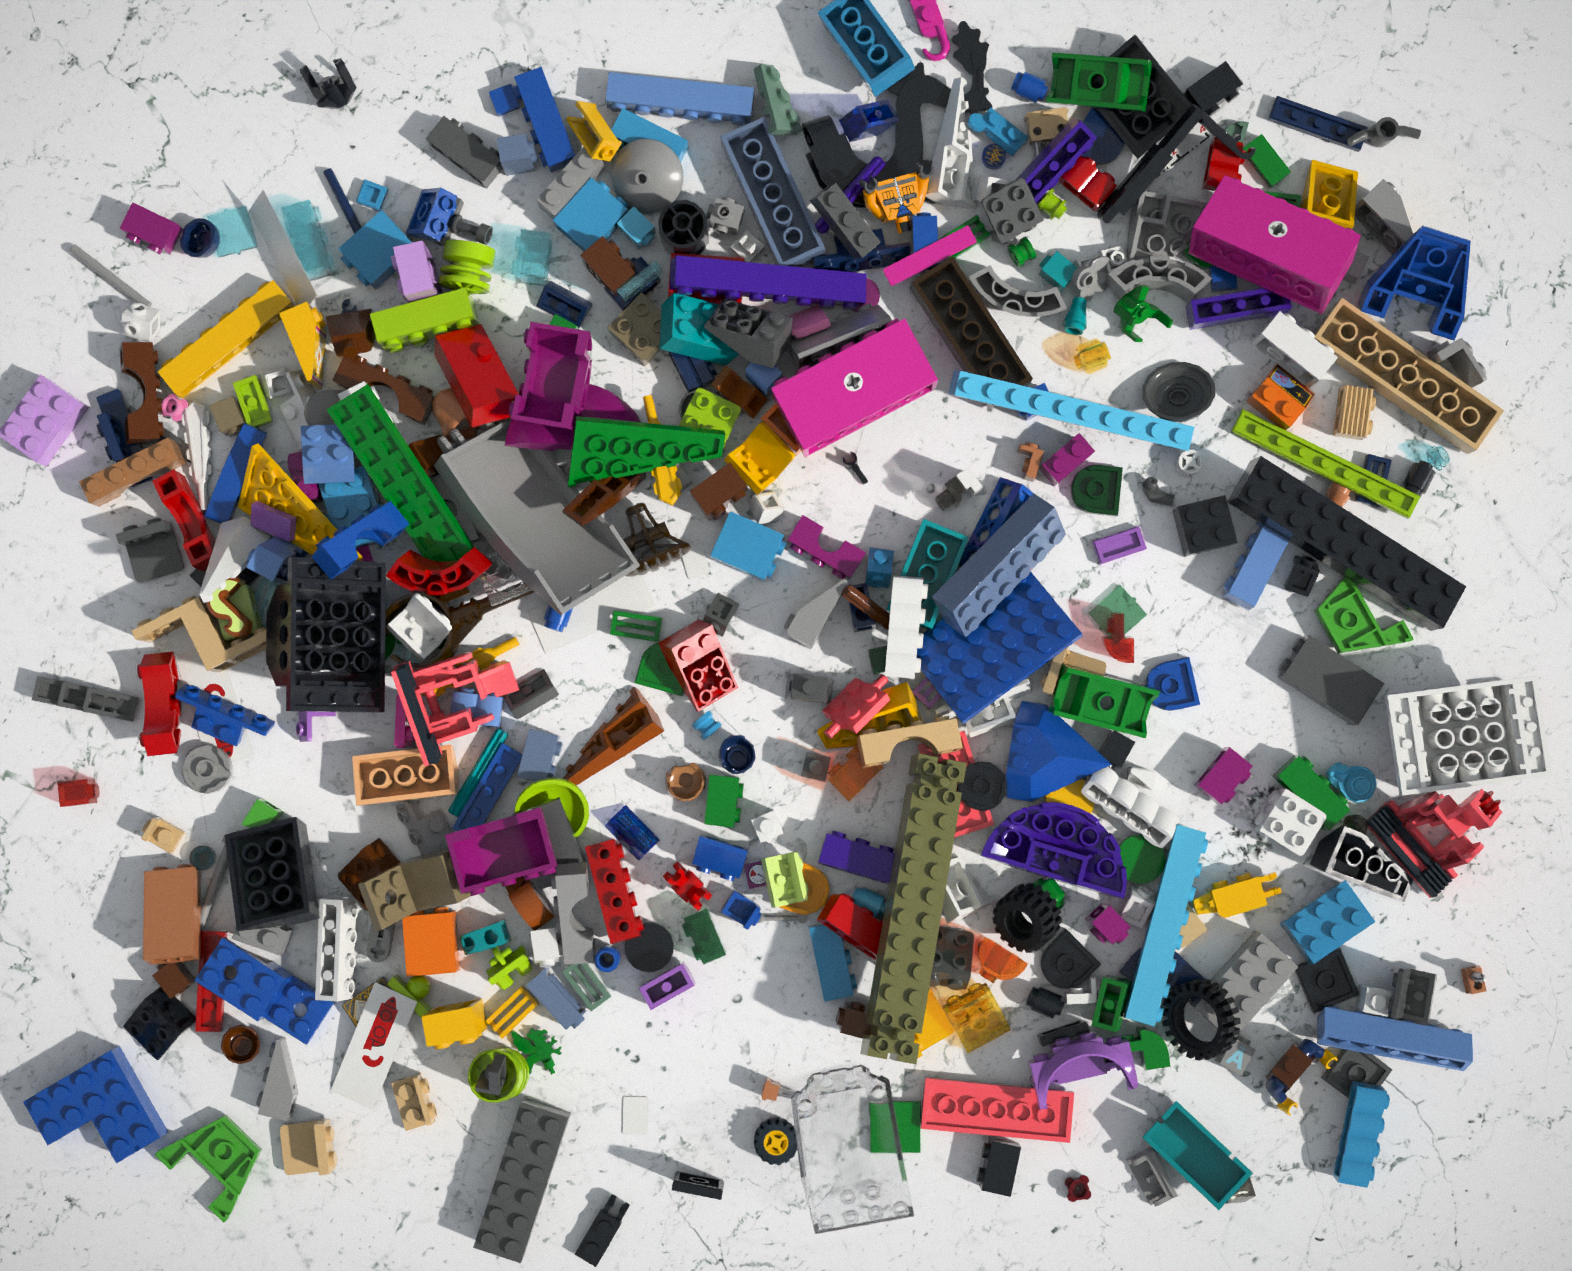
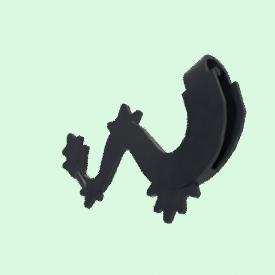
M961 21L958 25V34L952 37V42L959 48L953 53V57L972 75L970 91L964 95V101H968L969 106L965 113L970 112L972 115L973 113H978L979 110L988 111L993 107L986 98L989 89L984 88V70L986 68L989 44L988 42L981 43L979 41L980 29H971L967 22ZM922 62L917 63L913 71L887 89V92L898 96L896 101L895 148L891 158L885 162L884 168L876 175L875 179L877 182L914 172L918 175L919 171L916 168V164L921 162L923 169L928 165L927 162L929 160H922L923 135L920 107L923 103L927 102L946 109L951 89L938 79L925 75ZM829 115L802 123L803 134L810 153L805 154L818 186L824 189L830 184L837 183L844 192L867 166V163L861 161L854 154L845 133L839 135ZM863 191L852 202L854 207L866 208ZM925 196L924 202L928 204L935 203V201Z

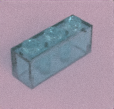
M310 200L281 207L290 242L309 280L313 281L333 275L331 267H335L331 252L327 253L325 244H328L329 241L325 229L321 230L319 221L322 220V215L319 207L314 206Z

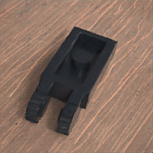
M611 1194L604 1208L600 1209L574 1254L594 1267L601 1260L630 1204L625 1202L620 1207L616 1217L609 1214L608 1211L613 1207L617 1197Z

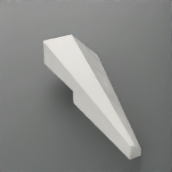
M959 77L953 80L932 161L934 172L929 176L926 197L940 205L973 209L976 208V201H972L971 187L975 183L974 178H970L969 163L973 162L970 127L966 124L965 110L969 109L968 101H964L963 86L967 85V80Z
M246 517L222 522L199 593L203 603L212 601L214 599L212 594L217 588L223 590L226 587L225 581L230 577L235 578L248 565L247 557L252 549H256L259 544L276 536L250 526L251 520Z
M954 847L952 849L942 909L947 924L963 919L997 901L993 895L988 896L980 886L983 882L978 877L974 878L966 869L965 865L967 863Z

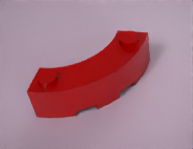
M475 547L460 559L448 562L427 559L410 549L396 560L386 574V577L410 591L426 592L427 595H445L470 585L487 571L493 562Z
M174 652L144 654L141 664L137 667L138 677L142 679L145 701L143 732L139 736L140 745L145 747L147 756L174 754L178 752L181 730L177 729L179 725L178 717L182 716L181 701L175 698L179 676Z

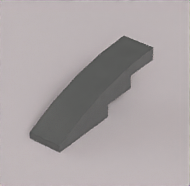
M37 676L32 700L133 722L138 697Z

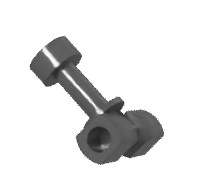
M457 197V207L454 214L449 217L447 222L448 230L445 237L433 243L444 246V242L450 239L451 234H456L460 230L476 236V242L487 245L492 238L493 227L481 223L478 227L462 221V216L459 214L464 202Z

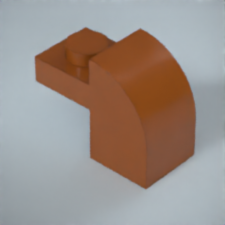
M726 365L711 384L717 390L716 393L720 397L738 405L742 413L753 419L768 400L756 387L742 380L733 369Z
M524 876L515 878V884L505 886L509 893V899L518 913L536 931L555 916L547 901L535 888L532 880H525Z

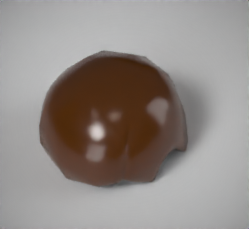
M238 1025L230 1028L223 1035L221 1050L232 1063L244 1064L252 1061L259 1053L261 1042L258 1034L251 1027Z

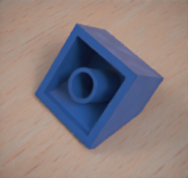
M700 835L692 864L697 865V871L710 874L711 870L720 872V878L734 881L735 877L740 879L748 849Z

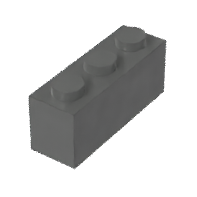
M443 116L426 137L429 145L487 189L503 169L499 152L492 147L487 149L483 146V141L476 134L471 132L469 135L462 130L464 126L456 119L452 118L449 120Z
M837 183L828 185L810 200L854 260L863 258L881 243Z

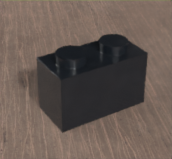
M1225 61L1187 88L1184 95L1191 104L1200 107L1207 115L1212 116L1220 109L1219 105L1224 101L1230 103L1240 95L1238 91L1243 83Z
M990 1136L988 1143L984 1142L981 1157L985 1158L983 1168H978L976 1182L979 1183L982 1191L1011 1197L1021 1151L1019 1143Z

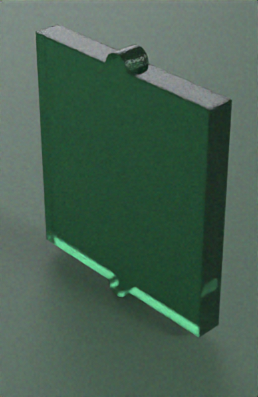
M1121 585L1088 613L1100 626L1099 630H1103L1114 643L1147 615L1135 602L1136 598H1132Z

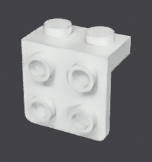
M416 593L412 596L407 607L386 628L423 662L444 642L452 626L445 615L439 614L432 607V603L428 598Z
M1279 788L1278 791L1274 790L1267 800L1269 805L1264 812L1261 811L1255 818L1254 823L1256 826L1253 830L1261 835L1268 836L1296 855L1302 856L1326 820V814L1287 789Z

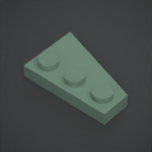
M760 64L753 70L759 94L766 101L767 106L763 108L765 116H770L772 124L768 127L770 135L798 134L802 131L800 118L794 111L790 103V96L780 81V73L774 65Z

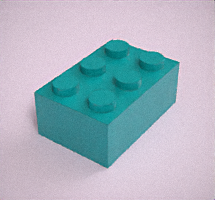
M673 293L661 305V350L721 365H728L739 355L704 328L705 323L719 304Z

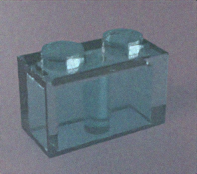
M521 229L520 237L517 236L515 241V251H518L517 260H513L511 270L512 275H515L517 283L545 286L547 284L553 243L551 233Z

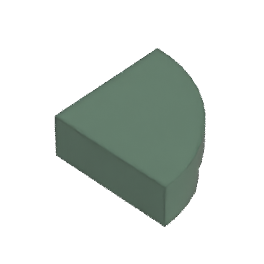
M1239 121L1227 126L1224 130L1232 137L1240 134L1241 140L1238 142L1243 143L1249 122Z

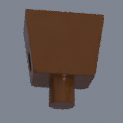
M372 308L326 316L336 356L354 359L358 354L372 350L376 337L370 313H373Z

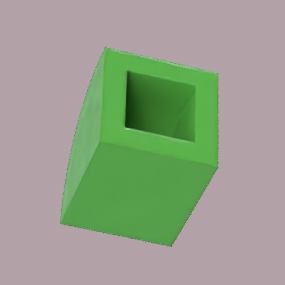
M257 799L241 825L253 828L273 823L281 817L284 811L265 799Z

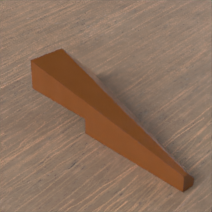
M635 686L629 691L632 695L623 705L618 704L615 708L617 713L608 723H603L581 749L580 753L582 755L576 763L567 766V774L562 779L578 785L664 732L658 714Z

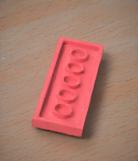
M925 1077L920 1128L1070 1143L1074 1092L1048 1089L1046 1101L1048 1109L1039 1110L1035 1091L1032 1087Z

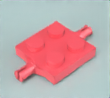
M880 674L873 683H865L855 677L822 710L825 717L833 721L824 730L826 736L832 739L840 729H848L857 734L890 701L887 693L880 690L889 682L888 678Z

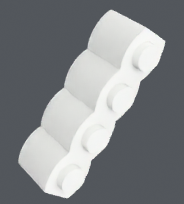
M893 576L885 676L915 679V673H920L921 658L916 657L917 648L922 649L924 634L919 633V624H925L926 609H921L922 599H927L928 584H923L924 578Z
M1109 767L1090 774L1081 789V792L1087 799L1101 805L1111 816L1122 819L1128 828L1142 834L1149 843L1159 848H1163L1172 839L1176 826L1180 821L1172 811L1159 806L1152 797L1139 792L1131 782L1119 778Z

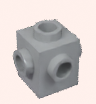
M728 197L716 198L714 205H709L706 215L709 219L710 227L719 234L726 235L728 232L738 235L745 213L744 206L736 204L737 202L734 199Z

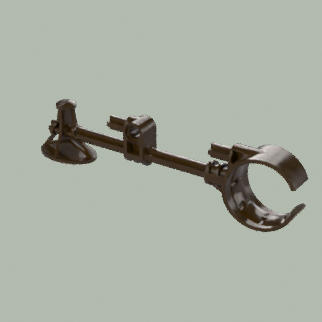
M637 503L634 506L628 507L625 511L630 525L631 536L624 538L623 541L634 555L636 549L649 545L636 559L640 566L625 575L626 577L645 575L649 571L655 572L660 567L669 566L672 561L676 562L691 550L690 544L670 535L665 521L658 524L654 520L645 503ZM645 511L654 526L646 528L640 512ZM633 515L637 516L642 527L641 532L636 534L631 518ZM666 537L678 544L653 543L654 541ZM671 547L658 553L655 548ZM650 550L652 551L653 555L642 559ZM520 582L480 600L472 597L469 603L461 602L457 608L454 606L450 607L449 602L471 594L468 586L445 595H427L426 592L418 593L428 598L432 606L437 607L449 619L452 629L442 650L428 661L411 663L413 670L453 657L458 650L459 644L483 620L485 613L530 595L534 591L524 582ZM416 593L398 598L387 608L385 615V637L390 635V631L386 628L387 625L407 607L412 596ZM392 655L390 657L397 664L407 662L401 659L398 655Z

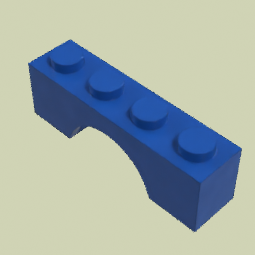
M391 501L383 506L380 503L369 510V515L366 517L361 514L351 522L352 526L347 528L344 525L333 534V538L330 539L327 536L316 544L318 549L311 557L330 580L349 569L357 560L356 540L368 539L384 546L399 536L409 525L408 521Z

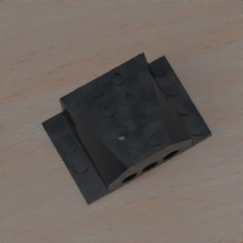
M288 557L287 583L276 586L267 610L266 663L275 685L286 687V711L385 712L386 562L355 561L349 569L330 580L313 558Z

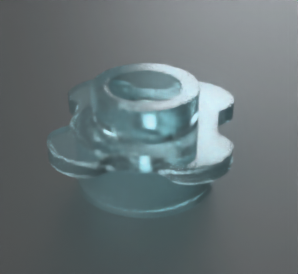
M1432 446L1431 450L1428 449L1426 451L1428 462L1438 471L1442 470V467H1446L1447 463L1450 462L1449 455L1442 446Z

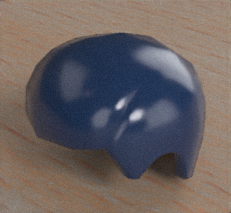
M731 735L722 742L718 750L720 764L732 774L745 773L752 767L756 759L754 745L743 735Z

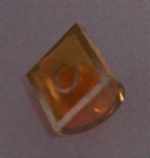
M979 934L975 942L974 954L977 963L981 967L979 974L994 983L996 979H1013L1025 970L1028 965L1026 961L983 934Z

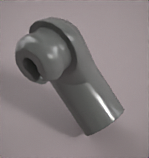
M1148 477L1142 485L1148 500L1152 503L1172 506L1174 494L1161 492L1157 484L1158 480L1154 477Z

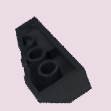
M1343 825L1319 841L1310 865L1328 874L1401 902H1405L1414 881L1402 868L1389 859L1379 847L1375 846L1365 834Z

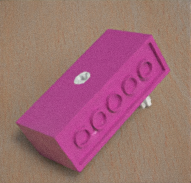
M1225 175L1193 226L1188 254L1323 314L1354 260L1361 235L1350 228L1339 226L1327 218H1321L1312 214L1307 209L1296 207L1287 203L1282 198L1271 196L1259 188H1253L1242 183L1239 179Z
M897 318L885 324V329L878 333L876 330L865 334L862 337L863 340L856 344L850 342L840 348L841 352L834 356L830 353L821 357L818 360L819 363L811 368L809 365L796 371L797 375L790 379L783 377L774 382V387L771 388L772 398L804 458L936 389L938 379L905 318L900 321Z

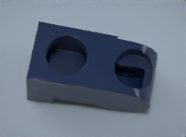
M866 583L853 585L870 598ZM849 602L854 633L876 629V621Z

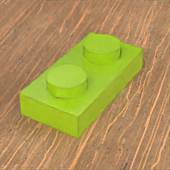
M257 375L233 383L247 424L258 428L274 422Z

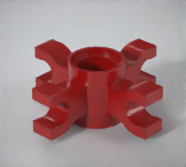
M677 861L673 865L676 873L672 875L667 871L663 878L672 885L671 888L685 902L689 901L699 911L702 908L699 899L704 897L709 900L712 894L703 887L704 883L691 870L688 869L686 871L684 866Z

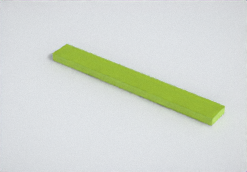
M1244 409L1241 410L1231 430V433L1331 482L1339 484L1351 490V492L1406 519L1411 517L1421 497Z

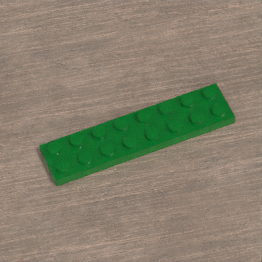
M368 384L326 409L387 503L391 501L408 521L409 525L405 530L423 557L439 562L454 561L460 559L474 548Z

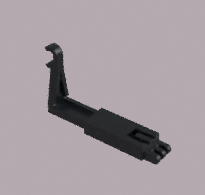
M1192 104L1158 145L1154 143L1109 196L1106 203L1098 211L1097 216L1104 223H1109L1118 212L1124 216L1172 160V152L1197 123H1200L1241 159L1251 158L1255 154L1256 148L1250 147L1246 153H1242L1236 147L1237 142L1241 140L1240 134L1232 137L1200 107Z

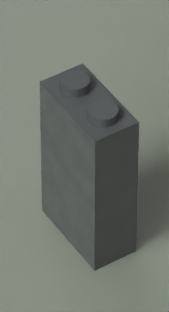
M1312 636L1299 637L1291 648L1294 651L1289 659L1285 658L1279 666L1278 670L1281 672L1278 678L1350 725H1359L1385 683Z

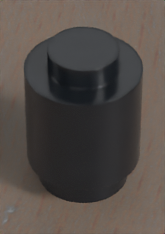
M1422 460L1419 463L1413 462L1402 483L1403 488L1419 496L1425 494L1436 473L1432 469L1433 465Z
M1032 987L1026 1005L1031 1007V1010L1053 1019L1055 1015L1060 1016L1065 1002L1061 1001L1062 995L1042 987Z

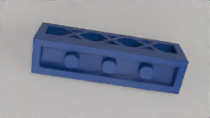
M1000 477L958 565L962 567L969 560L971 554L977 552L1034 493L1021 483ZM1005 485L1012 487L1009 495L1002 498L1001 493ZM999 508L1000 513L998 517L991 520L990 516L993 510ZM988 530L989 535L987 539L980 542L982 532Z

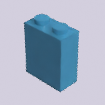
M592 177L552 220L554 226L583 252L602 236L608 240L618 229L617 222L628 212V204L620 196L616 198L609 193L610 188L603 181L599 180L596 182Z
M381 210L338 249L343 254L340 259L349 269L354 266L359 272L357 275L358 279L366 287L371 284L376 290L396 272L391 260V256L395 255L393 247L412 242Z
M730 511L710 557L765 582L766 577H772L777 566L773 563L776 555H782L787 542L783 541L784 534Z

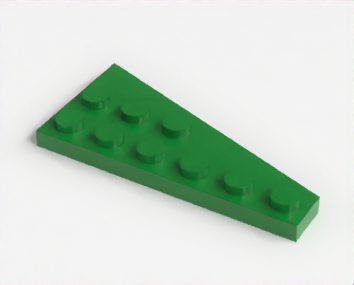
M576 416L567 482L568 488L576 486L577 483L587 481L591 483L594 479L599 481V479L612 476L619 478L654 471L653 468L667 466L669 468L676 466L677 463L687 461L694 463L722 457L725 430Z

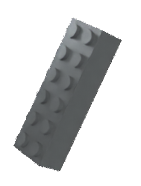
M525 1097L521 1101L473 1248L518 1263L522 1262L571 1112Z

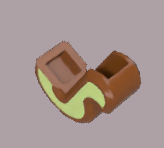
M230 577L225 581L226 587L223 590L217 588L213 592L214 599L206 602V606L213 616L228 621V625L223 627L225 632L237 638H244L251 633L253 622L228 599L246 581L238 577Z

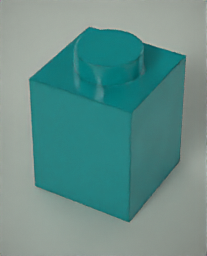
M1056 251L1053 256L1048 254L1039 265L1042 269L1038 275L1051 286H1057L1061 293L1071 282L1072 275L1077 267Z

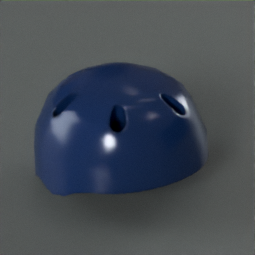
M203 218L194 219L185 225L180 238L182 250L187 255L196 258L211 256L220 244L218 228L211 221Z

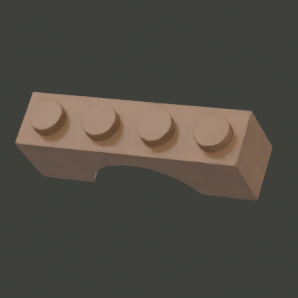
M166 438L79 481L89 503L100 507L120 497L123 491L135 483L149 477L166 474L187 463L176 441Z

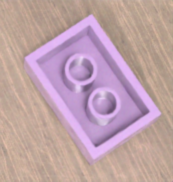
M423 241L393 247L395 255L391 256L394 270H397L400 279L396 281L400 295L403 294L404 300L410 303L442 294L441 286L438 284L439 276L435 259Z
M40 374L1 427L0 437L35 462L47 467L87 412L89 406L52 380Z

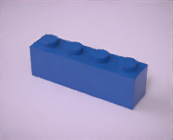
M542 67L515 76L517 85L513 86L517 99H523L525 107L521 108L526 123L532 122L534 129L530 133L534 144L540 143L543 152L538 154L543 167L548 166L551 173L565 168L574 158L575 153Z

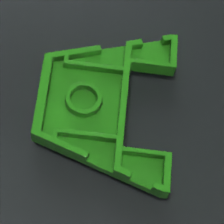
M1346 577L1337 584L1314 610L1338 654L1414 640L1404 620L1381 631L1357 587L1358 585Z
M225 1115L159 1150L154 1155L169 1170H172L190 1152L226 1187L208 1206L224 1223L229 1219L262 1149L232 1119Z

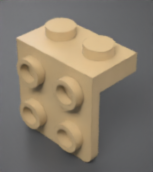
M1067 647L1048 662L1051 664L1049 673H1044L1040 686L1043 687L1042 691L1045 695L1053 697L1062 664L1085 669L1088 672L1105 675L1107 665L1104 661L1072 652Z
M330 1119L284 1124L280 1127L283 1165L286 1175L311 1172L327 1175L335 1169V1166H337L336 1151H333L334 1129L330 1125Z

